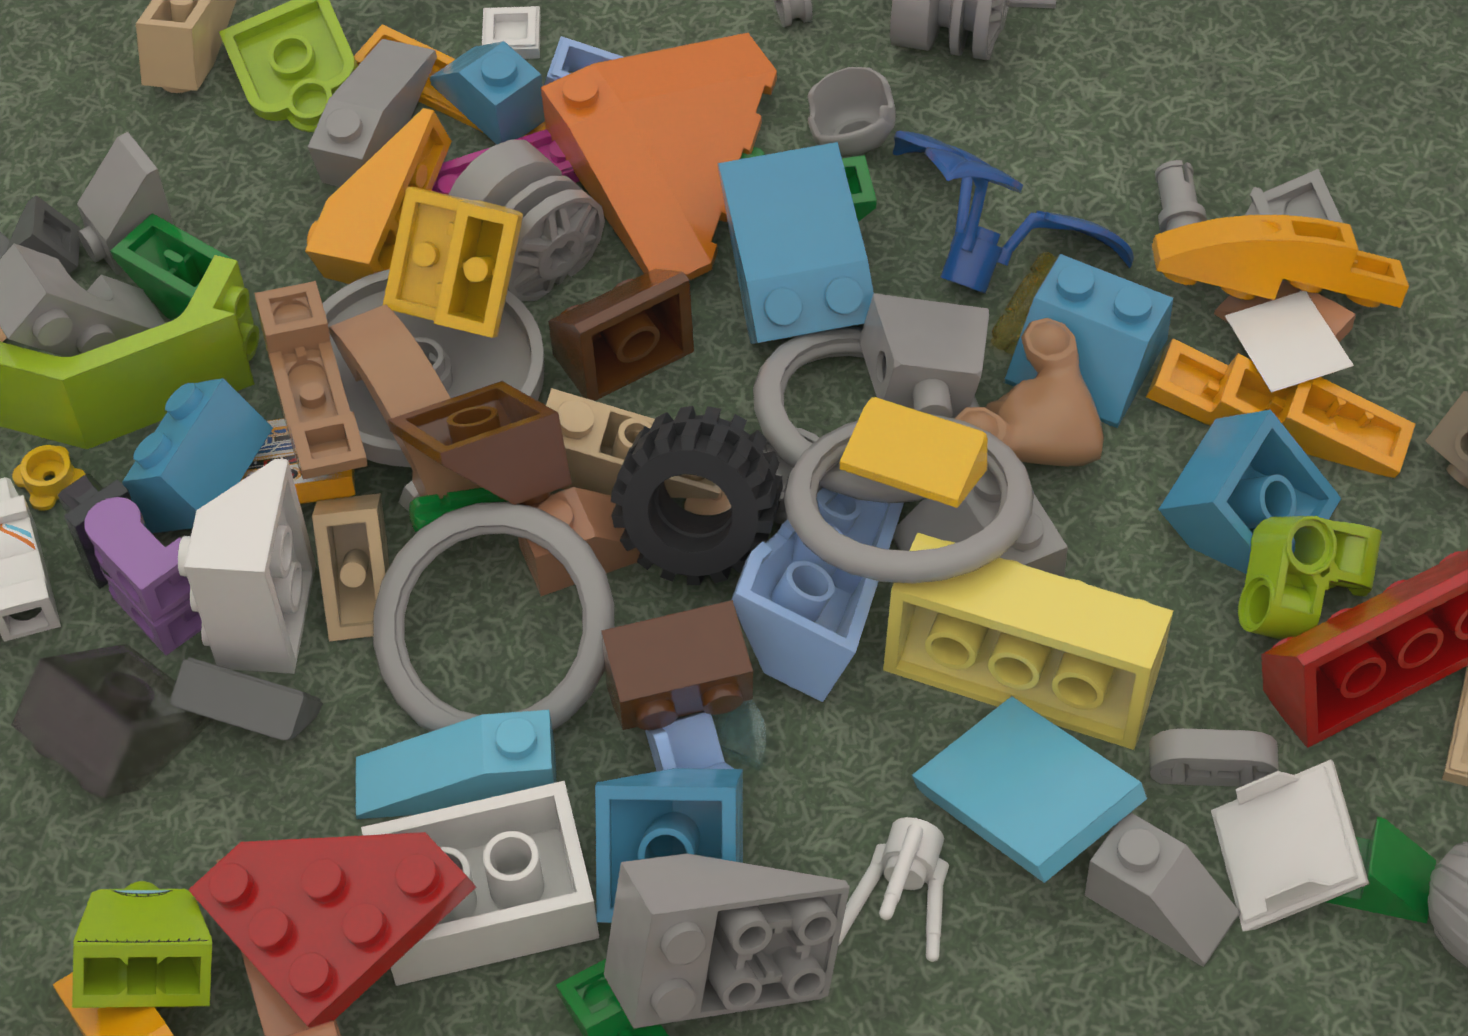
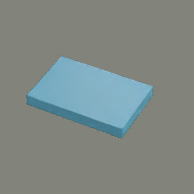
M1013 696L912 774L917 788L927 798L1043 883L1147 799L1142 783Z

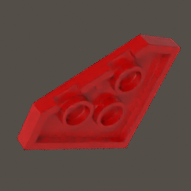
M426 832L240 842L188 891L300 1019L311 1028L334 1021L477 887Z

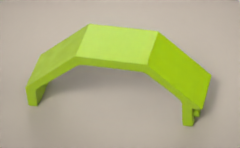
M214 255L187 308L176 319L71 357H58L0 342V427L90 449L162 421L167 413L165 406L168 399L184 384L224 378L236 391L255 385L249 361L255 355L258 347L259 328L254 325L249 306V290L244 287L238 261Z

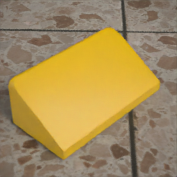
M871 397L863 408L840 459V470L958 508L987 471L988 438L986 433L981 430L877 397Z

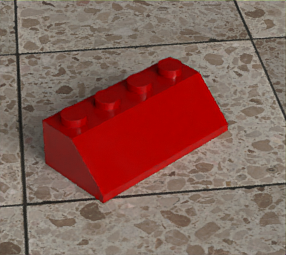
M1468 549L1448 555L1438 565L1408 580H1399L1391 584L1383 593L1353 608H1345L1336 612L1324 623L1296 637L1282 639L1270 650L1261 654L1263 691L1281 717L1307 748L1468 666Z

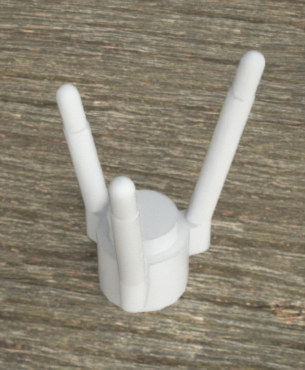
M909 817L900 818L893 822L887 843L876 845L870 866L846 904L838 946L845 938L884 872V876L889 882L879 911L880 917L884 920L892 918L903 889L917 890L924 885V882L928 884L926 958L931 962L939 959L943 885L949 864L939 858L944 836L936 826L927 821Z

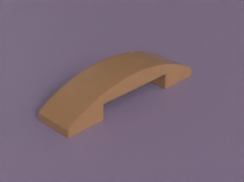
M316 281L254 293L282 413L303 480L368 466L354 412L350 411L331 345L328 322Z
M386 304L329 327V333L356 382L363 380L388 427V419L450 399L443 383L421 347L403 322ZM393 434L413 470L412 482L420 496L438 494L441 499L443 495H447V492L481 487L444 467Z

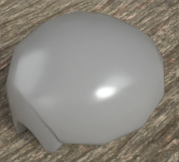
M847 67L830 73L815 84L808 93L810 109L808 124L815 143L823 145L838 142L841 156H861L882 146L895 126L896 108L890 85L886 77L872 68Z

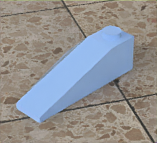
M824 487L817 493L816 498L819 512L825 522L836 531L859 543L889 550L904 502L881 503L858 500L829 491ZM787 519L774 536L766 543L762 541L751 551L746 559L731 600H733L737 617L763 672L823 702L856 653L879 581L849 574L824 562L803 544Z

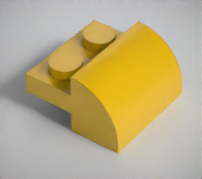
M406 187L383 305L386 304L392 311L433 320V324L490 338L498 337L523 213L480 200H468L417 187Z

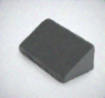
M190 657L188 660L183 659L171 696V704L174 707L283 741L295 738L317 717L323 705L320 702V698L305 692Z

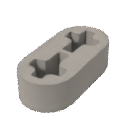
M1169 729L1159 732L1149 742L1150 775L1153 780L1160 784L1242 787L1279 771L1277 741L1271 735L1263 732Z

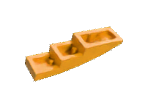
M1174 338L1163 350L1146 398L1210 426L1217 418L1271 409L1307 455L1395 478L1401 471L1415 428V423L1322 377L1271 393L1251 359L1238 353L1231 363L1227 365Z

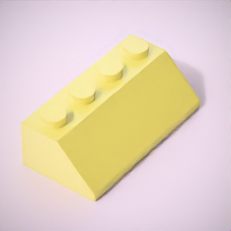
M917 533L909 551L935 549L954 544L955 542ZM998 558L974 572L947 580L914 584L894 582L891 588L883 671L997 707L1013 696L1057 726L1135 750L1164 657L1173 610L1153 605L1142 599H1134L1094 587L1080 580L1068 579L1035 569L1014 560Z

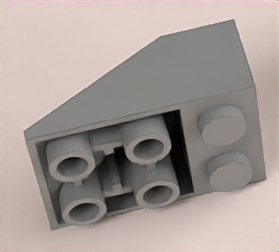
M688 853L621 862L604 976L633 1028L822 999L829 994L850 886L846 880Z

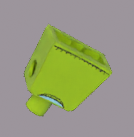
M146 881L131 883L125 889H99L92 892L73 940L72 1008L210 1006L212 938L195 897L187 889H159L154 884Z

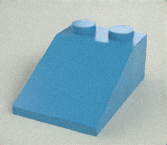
M838 142L718 163L717 166L750 343H760L864 324L874 292L868 259Z

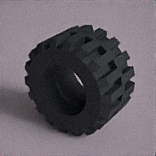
M694 406L680 407L675 420H673L668 412L656 417L651 429L645 426L636 436L612 489L611 502L616 504L611 514L614 528H625L620 542L626 551L634 548L639 550L640 554L637 562L646 570L655 564L663 569L660 577L672 582L676 574L687 576V585H701L704 575H710L714 583L728 580L731 568L740 574L751 551L762 541L767 542L781 502L779 498L783 484L782 476L776 475L779 461L775 451L764 453L763 450L767 442L765 436L759 430H756L751 435L744 430L747 420L734 414L731 422L721 419L720 408L707 406L704 415H696ZM678 475H696L706 478L715 483L725 493L731 508L716 515L691 513L680 507L670 497L664 481Z

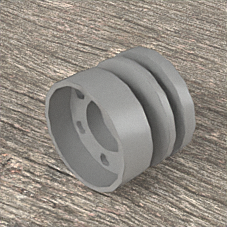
M892 0L890 19L891 44L929 51L936 41L940 27L949 28L951 55L960 56L964 51L968 32L972 31L973 58L989 60L995 41L1005 26L1010 0Z
M507 140L490 147L467 166L456 179L448 194L468 200H480L523 213L508 291L513 293L520 301H537L552 291L554 283L557 285L561 284L567 274L573 276L579 272L591 259L601 240L605 223L602 206L570 178L562 176L561 170L526 140Z

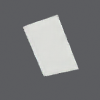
M1300 291L1225 315L1271 393L1354 366L1306 291Z

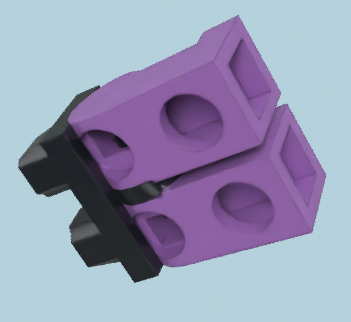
M85 474L61 490L58 497L63 509L67 512L64 518L91 581L99 589L108 584L113 599L165 655L200 632L202 620L199 612L191 610L188 578L180 576L178 571V550L181 538L179 537L164 547L146 528L138 506L132 502L129 491L118 479L103 488L91 474Z

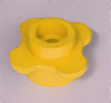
M43 445L32 449L24 456L21 464L14 469L12 478L16 486L24 487L30 494L29 501L31 506L36 510L45 511L54 507L56 500L59 499L58 494L61 490L85 475V472L82 469L74 468L70 461L69 452L65 447ZM47 475H55V478L51 480H44Z

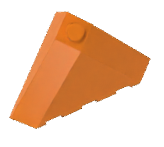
M743 33L593 63L541 87L545 126L551 135L552 141L555 140L565 155L566 161L570 162L574 173L589 195L602 206L605 218L644 274L653 269L682 271L689 280H692L712 270L718 253V246L712 240L718 222H728L717 164L739 160L742 153H752L762 124V116L756 112L762 94H772L777 80V70L750 34Z

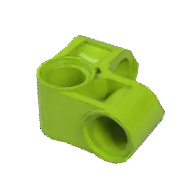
M1318 516L1269 517L1261 521L1255 528L1251 538V552L1246 580L1238 604V617L1242 628L1251 633L1281 640L1287 637H1296L1318 626L1325 590L1335 586L1346 587L1353 595L1366 597L1373 587L1382 531L1369 526L1332 521ZM1293 537H1294V540H1295V551H1294V554H1293V551H1292V539H1293Z

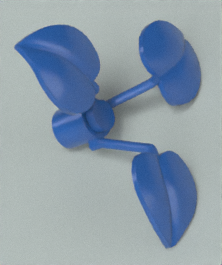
M896 131L893 155L925 152V155L937 166L947 181L962 178L956 231L940 276L941 278L986 294L997 262L1008 266L1013 251L1027 234L1035 228L1075 230L1087 234L1112 248L1129 269L1131 268L1134 260L1132 249L1114 232L1084 219L1050 212L1036 211V213H1030L1003 247L997 246L1001 234L978 226L988 182L1021 193L1023 185L1003 171L990 166L980 158L960 148L948 145L927 135ZM974 182L976 187L969 213L972 183Z

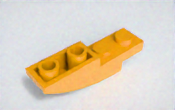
M1243 215L1216 218L1156 234L1152 243L1156 271L1162 272L1168 279L1184 285H1194L1199 281L1219 286L1227 294L1245 300L1254 299L1256 296L1275 300L1282 279H1286L1292 286L1306 292L1318 293L1322 289L1345 294L1351 301L1362 306L1378 307L1382 303L1401 308L1409 288L1399 260L1359 251L1350 224L1320 218L1292 215Z

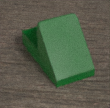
M1377 816L1370 839L1356 837L1369 884L1325 902L1427 924L1429 916V882L1432 870L1436 866V859L1388 820Z

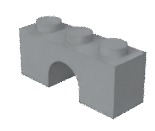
M15 243L0 259V327L10 340L63 357H71L165 324V321L141 288L101 274L86 291L70 277L59 259Z

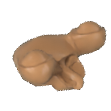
M1050 318L1032 321L1022 334L1021 340L1026 358L1038 372L1037 376L1033 379L1022 380L998 400L988 403L986 407L964 408L954 419L965 421L990 432L1009 446L1021 462L1069 467L1084 466L1101 459L1104 442L1103 429L1093 397L1080 372L1075 336L1065 324Z

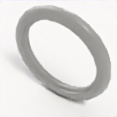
M847 326L798 335L779 346L760 367L753 387L755 414L769 444L779 457L792 468L802 453L812 444L798 432L785 411L784 392L788 380L797 369L809 362L827 357L854 356L864 358L860 347V335L863 328ZM974 396L971 407H980ZM839 463L830 469L819 483L820 486L829 491L864 501L902 503L920 501L925 498L840 470Z
M930 414L986 433L988 438L987 469L997 479L1001 492L999 511L994 520L982 531L961 542L940 548L904 551L888 550L862 544L840 534L825 522L819 512L816 498L821 479L840 462L858 422L855 421L823 435L802 453L788 476L783 499L788 521L803 544L824 562L849 574L880 582L924 583L947 580L974 572L998 559L1019 539L1032 515L1034 491L1028 472L1013 450L990 432L965 421Z
M510 502L475 503L443 514L421 528L402 547L381 581L373 612V647L384 682L396 703L419 726L430 732L479 716L460 711L443 702L422 683L410 662L405 643L406 608L410 593L422 571L438 554L457 542L485 534H508L526 538L547 549L564 565L576 585L582 606V636L577 656L565 678L548 696L526 709L516 711L549 710L552 730L567 722L591 697L606 670L601 630L614 628V601L605 570L590 545L567 523L539 508L522 504L514 505Z

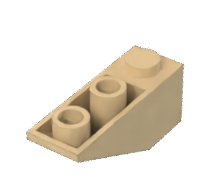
M551 388L546 406L557 411L559 414L572 481L571 485L560 489L566 490L576 487L611 495L617 475L629 448L632 447L636 436L645 426L651 429L655 419ZM678 475L664 481L666 490L671 498H718L721 490L712 481L696 475Z

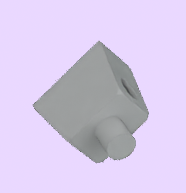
M874 293L860 335V347L877 398L927 414L955 418L964 408L971 407L983 370L989 309Z

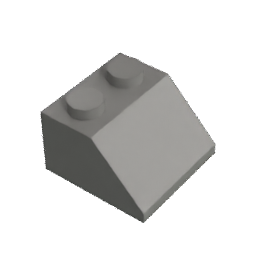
M987 469L958 508L924 498L896 526L892 540L898 550L909 551L917 533L957 543L982 531L994 520L999 511L1001 492L997 479ZM1035 494L1032 515L1022 534L999 558L1014 560L1023 565L1064 577L1068 546Z

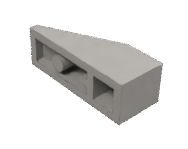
M381 39L329 98L308 145V150L322 183L341 187L410 121L437 58L435 50Z

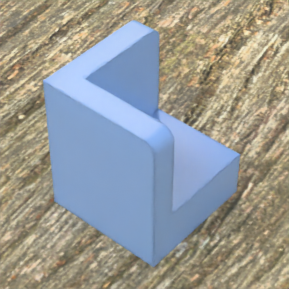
M702 711L678 718L666 727L645 730L656 771L672 768L734 769L724 761L711 714Z

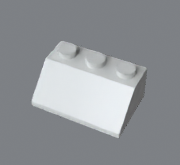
M287 459L272 460L196 511L191 536H183L180 541L178 571L180 576L188 578L191 610L200 614L203 645L211 647L216 665L223 668L295 673L316 563Z

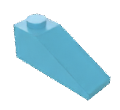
M537 710L482 714L357 756L356 818L367 819L416 815L556 783L555 742L550 711Z

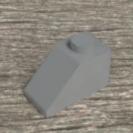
M129 132L118 136L77 203L85 227L78 231V236L84 249L95 263L105 259L116 275L124 270L113 259L110 250L152 213L173 224L157 167Z
M1129 813L1115 825L1090 860L1085 890L1086 897L1202 967L1205 966L1239 916V910L1186 844L1133 813Z

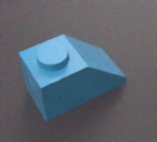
M504 41L475 46L430 76L431 85L496 144L521 138L545 121L541 87L543 86L541 74Z

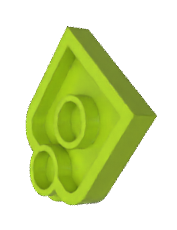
M291 0L219 31L245 96L255 114L270 121L288 119L293 127L301 131H315L329 98L358 67L329 0Z

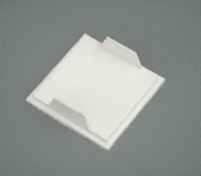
M1328 760L1295 775L1280 771L1274 772L1235 789L1237 794L1236 800L1211 810L1236 908L1240 912L1239 919L1243 931L1256 930L1369 884L1336 768L1332 760Z

